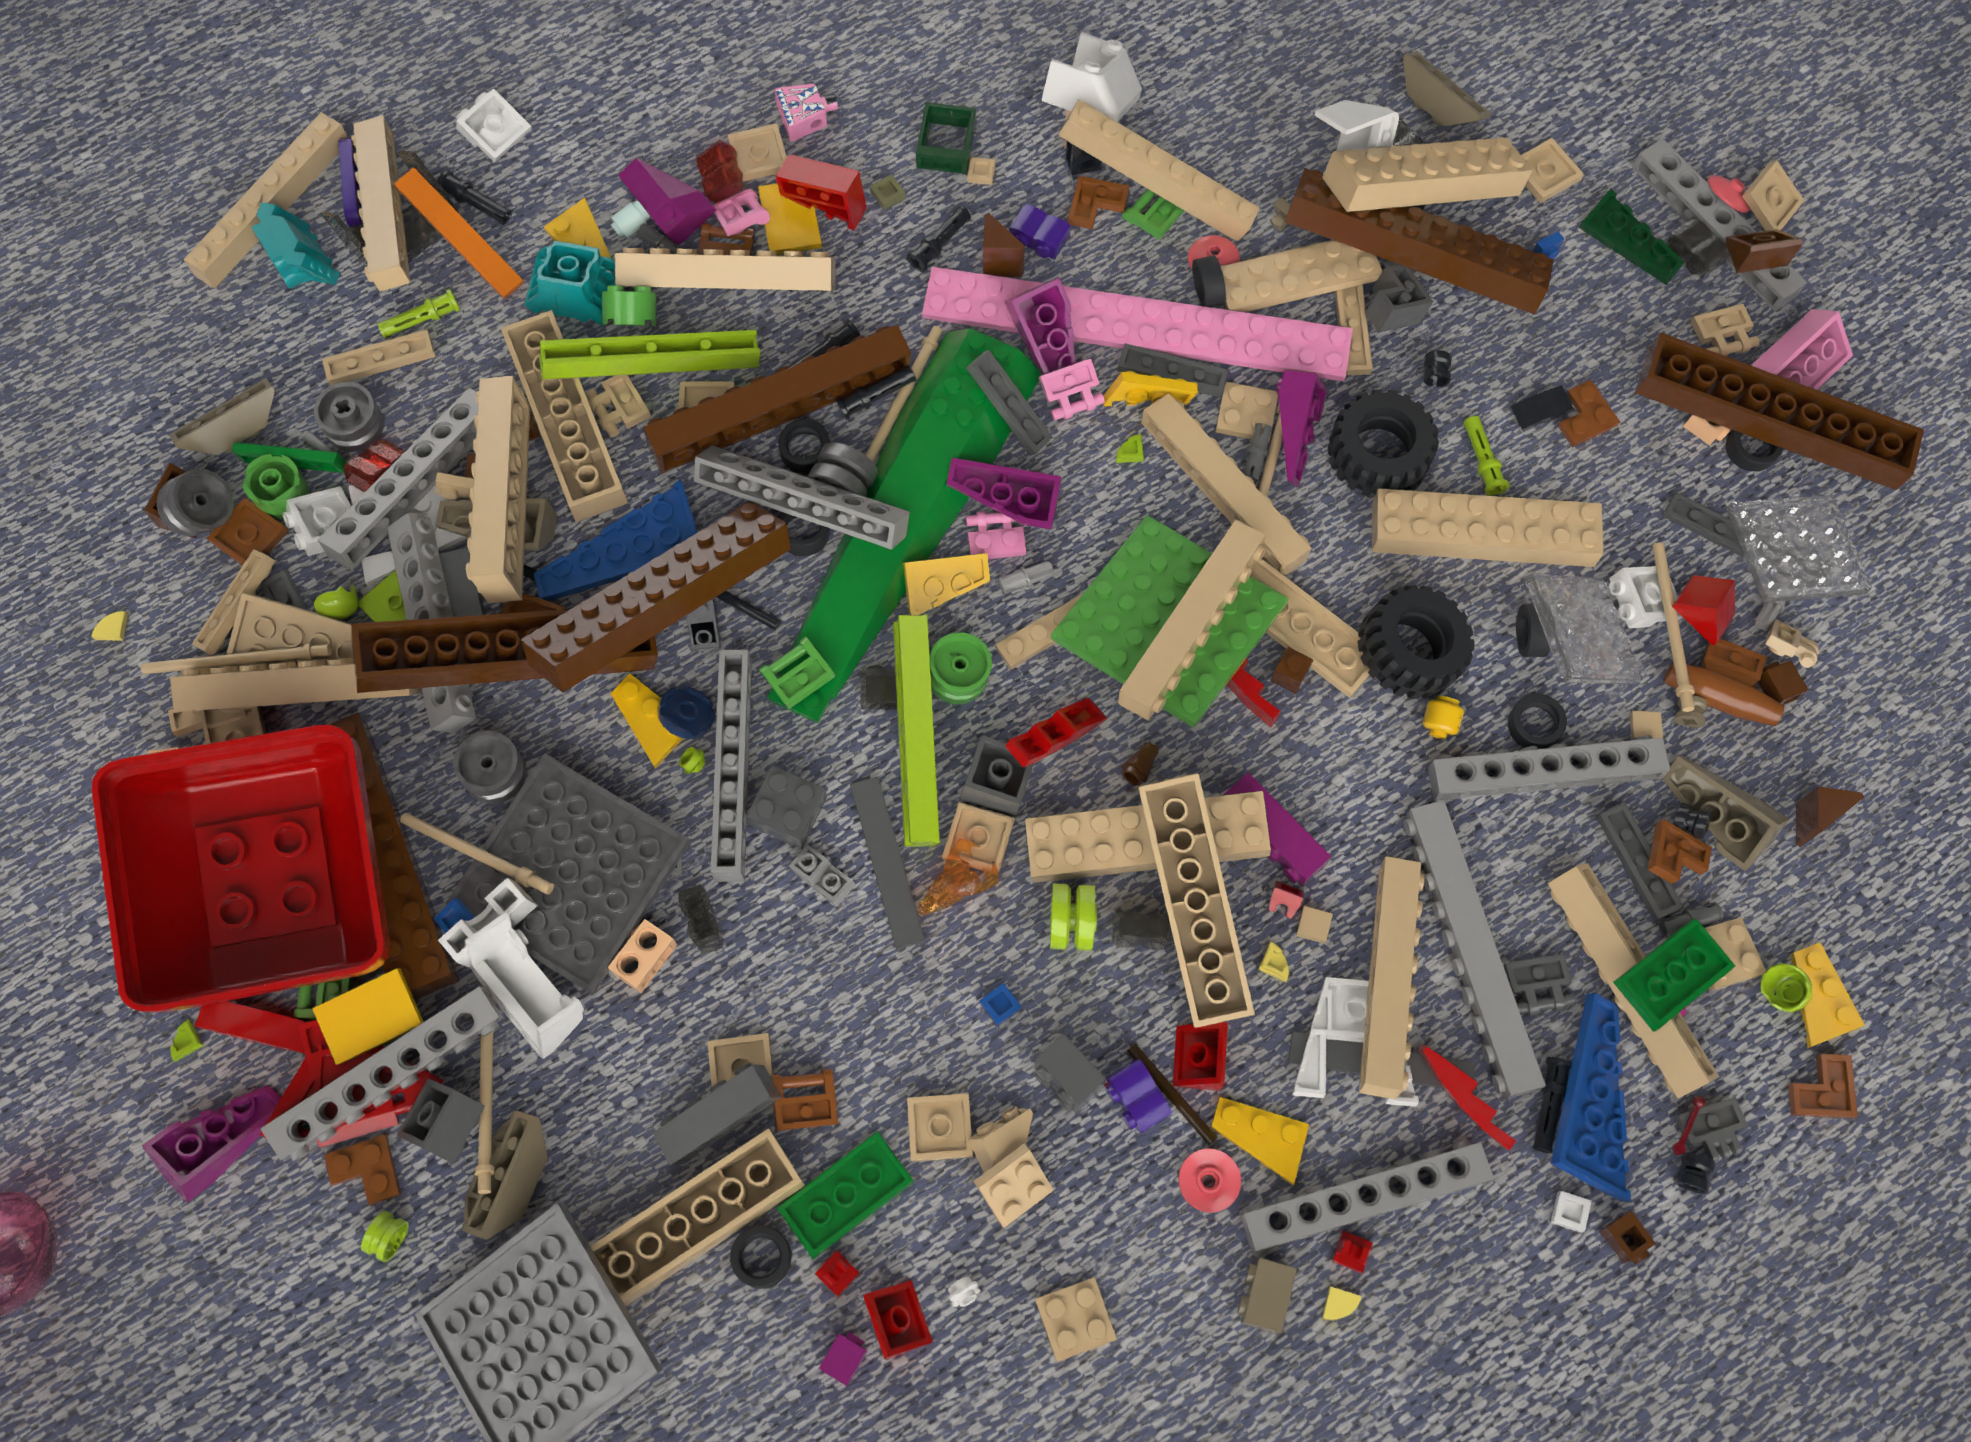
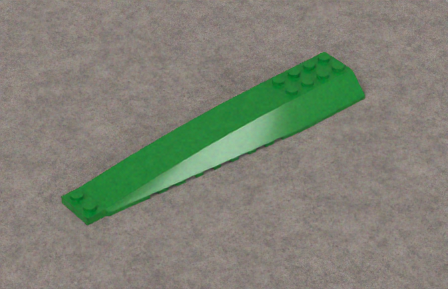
M971 328L946 332L900 412L876 463L878 475L873 485L867 489V498L910 512L906 537L891 550L844 533L790 649L792 650L799 645V641L806 636L832 669L835 677L790 708V711L819 723L831 700L837 697L869 649L868 647L876 639L883 625L906 593L903 563L928 560L961 509L970 499L969 496L947 486L952 458L993 464L1012 430L966 367L984 351L990 350L1028 402L1039 382V377L1042 375L1039 369L1018 348ZM803 655L780 671L777 679L809 658V655ZM772 688L767 699L788 709Z

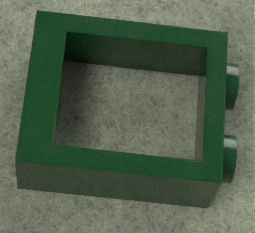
M926 102L916 149V168L967 174L976 129V108ZM931 124L967 128L964 149L957 150L927 146Z

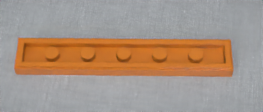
M414 167L394 183L395 188L504 300L524 284L523 279Z

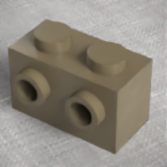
M1260 1257L1255 1260V1264L1249 1263L1245 1276V1282L1250 1283L1247 1296L1241 1295L1237 1314L1242 1315L1240 1323L1277 1335L1281 1334L1297 1269Z

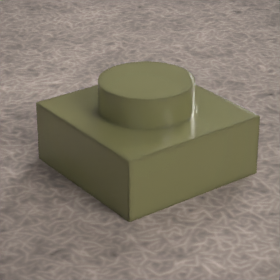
M892 174L870 186V193L883 210L906 199L905 191Z

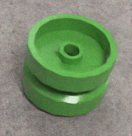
M964 632L951 633L940 638L933 646L930 654L931 690L933 694L942 701L954 705L967 704L977 699L986 688L992 668L991 653L986 644L976 636Z

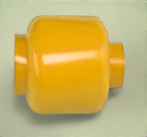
M1440 695L1436 699L1428 701L1422 724L1426 729L1430 730V736L1446 740L1447 735L1458 734L1464 716V709L1459 706L1460 701Z

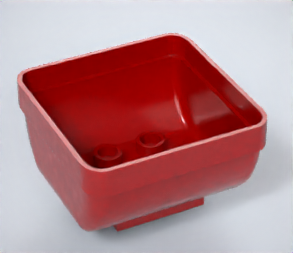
M315 725L121 758L104 765L93 777L91 792L118 993L122 1002L131 1009L150 1013L182 1010L360 976L375 971L386 961L390 954V939L361 751L357 741L341 728L332 725Z

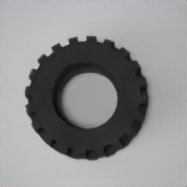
M1382 389L1372 390L1370 395L1367 392L1357 395L1356 400L1350 399L1345 404L1344 409H1341L1337 415L1328 445V455L1331 456L1329 462L1332 469L1338 468L1336 476L1340 481L1346 479L1348 481V488L1353 491L1358 488L1362 490L1361 495L1369 497L1370 493L1376 494L1378 489L1414 490L1416 484H1420L1429 471L1439 444L1437 426L1435 424L1432 425L1434 418L1430 412L1425 413L1423 411L1425 408L1423 404L1419 401L1413 402L1411 400L1412 397L1407 394L1401 396L1395 390H1388V393H1383ZM1372 429L1389 431L1403 442L1407 453L1393 459L1375 456L1365 449L1359 439V435Z
M1406 585L1404 588L1398 587L1389 594H1386L1362 620L1363 624L1359 627L1358 631L1360 639L1357 642L1359 652H1363L1360 658L1363 665L1369 667V675L1373 679L1376 677L1381 682L1379 685L1384 689L1390 688L1393 690V694L1400 697L1407 694L1409 699L1430 698L1436 693L1440 694L1466 671V667L1470 665L1473 658L1472 652L1475 649V641L1470 638L1474 635L1472 627L1466 622L1468 617L1465 612H1460L1457 608L1458 604L1453 599L1451 601L1445 597V593L1439 590L1433 592L1431 587L1423 585L1419 589L1417 585ZM1398 625H1407L1420 631L1432 647L1433 660L1423 659L1410 652L1401 641Z

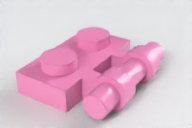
M1091 358L1039 377L1047 403L1058 399L1060 407L1051 410V416L1054 421L1061 418L1065 420L1072 418L1075 413L1083 410L1087 412L1094 410L1097 405L1104 403L1102 393L1092 396L1090 390L1091 387L1099 385ZM1080 392L1082 400L1070 403L1067 396Z
M985 511L976 512V515H967V527L978 526V531L968 532L970 555L987 553L988 559L1026 555L1023 527L1012 528L1011 522L1016 521L1000 512L985 514ZM987 524H1003V529L987 530Z

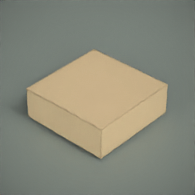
M970 157L967 182L993 185L996 159Z
M1632 711L1630 713L1631 740L1644 735H1650L1652 738H1662L1661 712Z
M1303 906L1296 936L1325 944L1333 914Z

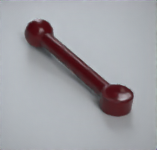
M1702 1096L1694 1097V1107L1681 1137L1672 1146V1151L1676 1155H1682L1686 1152L1685 1142L1699 1109L1704 1107L1706 1102Z

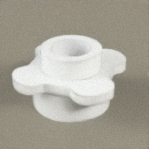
M970 1277L961 1278L953 1283L948 1289L950 1293L949 1299L953 1301L951 1303L952 1306L960 1305L964 1307L972 1303L977 1298L976 1294L980 1292L979 1287H977L978 1283L976 1281L972 1282Z

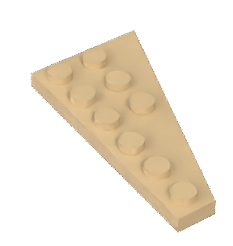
M242 593L226 654L304 647L306 643H312L313 645L329 644L331 646V655L315 657L314 659H325L326 665H328L327 660L353 657L351 642L352 623L250 593ZM300 658V659L270 661V662H261V663L241 664V665H239V666H246V665H252V664H265V663H268V669H269V664L281 663V662H294V661H296V662H297V667H298V662H303V661H307V660H306L305 658Z

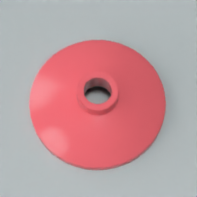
M1711 175L1708 178L1709 186L1722 201L1739 212H1749L1750 207L1742 197L1744 194L1743 190L1746 187L1739 179L1733 178L1730 181L1717 175Z
M1216 235L1204 236L1196 240L1188 252V263L1191 269L1193 260L1213 255L1212 251L1219 253L1215 256L1220 266L1240 262V254L1237 247L1230 240Z
M1201 1149L1192 1153L1182 1164L1178 1178L1179 1188L1184 1199L1193 1208L1206 1213L1220 1212L1232 1205L1237 1199L1241 1189V1174L1237 1164L1226 1153L1216 1149ZM1211 1176L1215 1182L1214 1186L1211 1188L1206 1187L1203 1184V1178Z

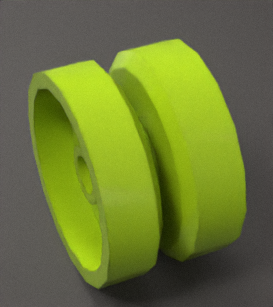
M1053 883L1050 949L1065 950L1069 944V932L1074 931L1075 948L1081 951H1092L1094 932H1096L1097 928L1095 885H1079L1076 889L1075 903H1071V889L1069 885Z

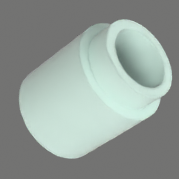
M637 200L633 204L630 202L611 218L614 222L611 226L620 238L623 235L630 238L638 231L642 224H647L646 221L651 217Z

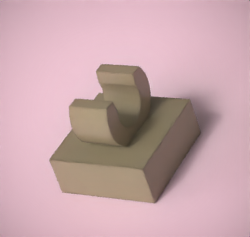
M1282 197L1274 204L1277 214L1271 220L1272 226L1279 232L1288 225L1285 219L1290 208V204Z

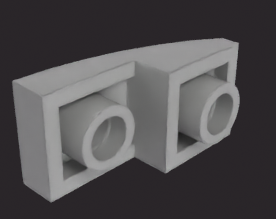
M809 845L788 866L796 875L835 907L855 887L852 879L834 867L826 857Z

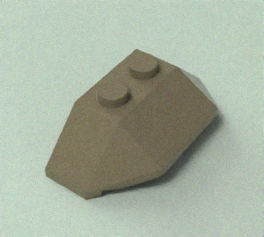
M1415 51L1404 55L1403 63L1407 95L1414 100L1413 104L1417 108L1426 110L1436 124L1450 126L1487 119L1492 115L1491 112L1430 63L1421 53Z
M267 378L169 435L175 446L180 449L212 455L228 453L232 451L234 442L240 443L246 438H254L266 427L275 390Z
M515 1110L511 1114L510 1119L492 1136L491 1165L495 1167L494 1175L491 1176V1192L488 1194L478 1193V1176L475 1175L465 1196V1222L463 1223L462 1231L488 1240L522 1219L548 1159L540 1118Z

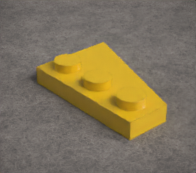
M585 197L544 226L545 232L555 241L599 248L600 256L611 258Z
M1133 371L1121 372L1103 395V406H1112V401H1126V406H1134L1146 400H1151L1153 404L1168 393L1182 404H1188L1198 393L1197 383L1188 382L1184 379L1174 380L1162 378L1159 375H1141Z
M987 553L903 563L910 616H919L923 612L942 605L944 602L990 581Z
M629 673L610 694L656 769L684 738L671 734L663 727L658 718L657 711L661 698Z
M1821 942L1790 954L1792 965L1804 971L1813 985L1812 998L1801 1010L1802 1020L1805 1023L1808 1048L1865 1026Z
M1219 1097L1211 1128L1260 1161L1268 1169L1284 1178L1285 1181L1294 1185L1309 1124Z

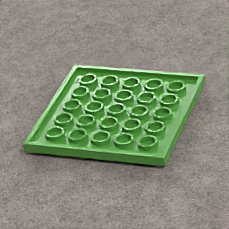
M1146 515L1051 633V640L1124 684L1212 553ZM1251 576L1245 584L1242 582L1237 587L1239 591L1231 605L1228 603L1225 605L1221 621L1217 626H1211L1207 642L1203 647H1197L1194 652L1196 656L1193 663L1188 669L1183 668L1179 674L1181 679L1175 690H1169L1165 695L1166 702L1162 709L1193 728L1288 603L1289 598Z

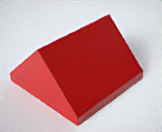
M1694 575L1689 579L1672 607L1712 646L1718 643L1735 615V580Z
M1219 1022L1194 1028V1024L1176 1026L1173 1070L1174 1087L1214 1091L1222 1089L1225 1084L1227 1022Z
M912 1280L863 1295L885 1360L933 1343Z

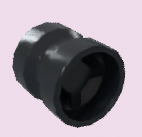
M1435 350L1425 355L1424 366L1427 368L1424 372L1423 382L1425 385L1433 386V379L1437 380L1436 387H1445L1451 382L1449 368L1451 367L1452 356L1450 353Z
M1681 803L1673 825L1683 831L1688 830V832L1692 833L1693 837L1703 840L1711 821L1712 812L1704 809L1694 811L1691 805Z
M1684 1153L1681 1161L1683 1170L1677 1176L1676 1185L1698 1194H1708L1710 1187L1708 1177L1714 1171L1715 1162L1702 1155Z

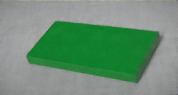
M1695 917L1614 980L1613 983L1650 1029L1655 1032L1736 967V965Z
M877 1131L776 1208L814 1260L913 1184L914 1180Z

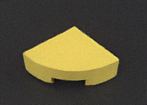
M120 611L104 617L94 628L91 637L95 640L123 641L128 614L125 611Z
M1270 942L1258 970L1286 982L1289 975L1287 960L1281 948Z
M1329 1287L1322 1319L1337 1320L1348 1316L1357 1308L1362 1296Z

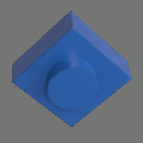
M1558 231L1537 242L1533 252L1542 253L1554 259L1560 253L1559 249L1564 238Z
M453 898L434 920L443 932L446 933L461 919L469 921L475 917L460 898Z
M1004 983L979 1001L997 1027L1022 1009V1006Z

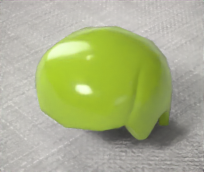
M354 585L350 586V592L340 586L336 591H329L319 595L314 601L316 613L338 620L349 618L359 606L358 595Z
M1780 963L1769 967L1762 975L1761 993L1778 1010H1783L1784 1012L1798 1011L1803 1009L1812 998L1813 985L1810 978L1804 971L1794 965Z

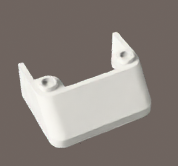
M1082 32L1073 66L1054 59L1051 60L1041 101L1071 111L1077 101L1081 100L1114 121L1119 122L1139 100L1142 87L1127 51L1122 47L1121 42L1116 40L1106 41Z
M1344 100L1315 112L1316 117L1341 132L1336 151L1391 147L1393 145L1399 122V114L1390 108Z
M505 912L465 940L470 967L488 994L493 997L497 1005L535 1052L544 1059L554 1052L583 1020L582 1012L584 1008L575 996L571 998L567 995L562 996L531 959L526 945L529 944L527 938L520 929L513 930L510 916Z

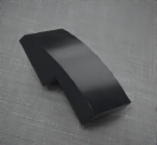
M1561 385L1512 405L1511 410L1524 432L1547 420L1551 422L1573 411L1574 407Z

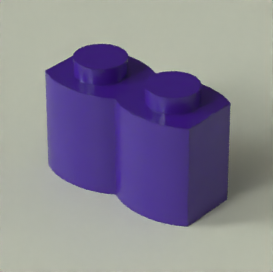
M1024 204L1009 227V232L1024 246L1033 249L1038 256L1056 259L1070 237V224L1056 216L1047 215L1037 207Z
M1134 1059L1106 1077L1108 1086L1105 1087V1090L1114 1103L1119 1101L1125 1111L1121 1116L1130 1130L1135 1128L1138 1132L1142 1133L1172 1113L1167 1101L1140 1059Z

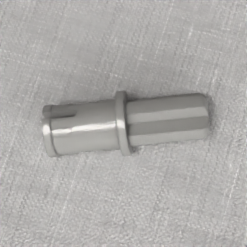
M1049 561L1026 569L1023 566L1020 567L1019 571L999 577L998 583L1003 594H1007L1025 586L1029 588L1032 583L1053 576L1054 569Z
M1785 580L1776 581L1770 595L1762 601L1763 608L1755 622L1757 628L1763 631L1769 630L1777 615L1783 613L1786 600L1794 590L1793 586H1790L1791 583Z

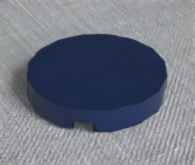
M684 686L683 689H676L677 687L664 693L657 708L658 718L663 727L671 734L680 738L695 739L704 736L710 731L716 714L712 708L713 703L703 692Z

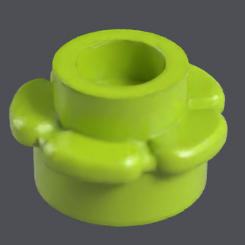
M689 747L682 754L679 766L684 769L686 774L698 773L706 762L704 752L701 749Z

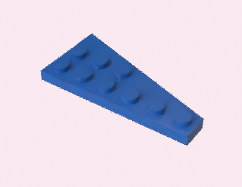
M681 479L674 483V487L670 490L652 497V501L642 508H635L601 530L600 535L589 542L586 540L579 544V548L569 555L559 557L534 573L540 599L551 601L618 581L696 534L697 529Z
M1591 993L1586 995L1551 1164L1619 1201L1630 1202L1631 1191L1626 1189L1625 1173H1629V1161L1624 1160L1623 1142L1627 1140L1624 1091L1619 1090L1618 1076L1623 1074L1622 1062L1617 1061L1616 1046L1621 1042L1618 1005L1597 993Z

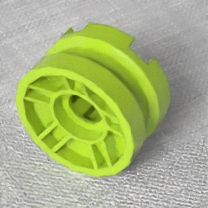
M388 1211L380 1212L365 1232L361 1243V1251L369 1255L374 1253L376 1254V1259L386 1263L396 1254L408 1232L409 1223L401 1218L394 1219V1215Z

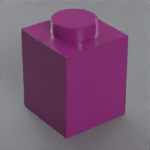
M848 1332L846 1337L838 1334L818 1369L848 1387L868 1353L867 1350L862 1348L865 1341Z

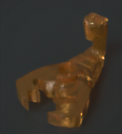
M958 839L945 860L943 872L933 882L927 895L918 903L919 906L916 912L919 916H926L946 909L966 895H975L999 884L1000 876L994 861H992V871L983 868L986 881L981 882L977 871H971L969 863L959 857L960 852L973 856L970 848L980 847L978 844L967 839Z

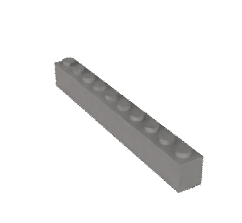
M1445 801L1411 808L1405 816L1404 829L1408 836L1413 837L1415 847H1413L1414 858L1416 862L1422 863L1425 872L1424 887L1428 892H1432L1435 901L1432 903L1433 913L1436 919H1441L1444 927L1442 931L1444 944L1447 948L1451 947L1454 959H1452L1454 973L1462 978L1464 984L1462 988L1463 999L1467 1005L1472 1007L1474 1013L1472 1017L1473 1028L1477 1034H1481L1484 1046H1482L1483 1057L1487 1064L1491 1063L1495 1073L1492 1076L1493 1086L1498 1094H1502L1504 1100L1539 1091L1546 1085Z

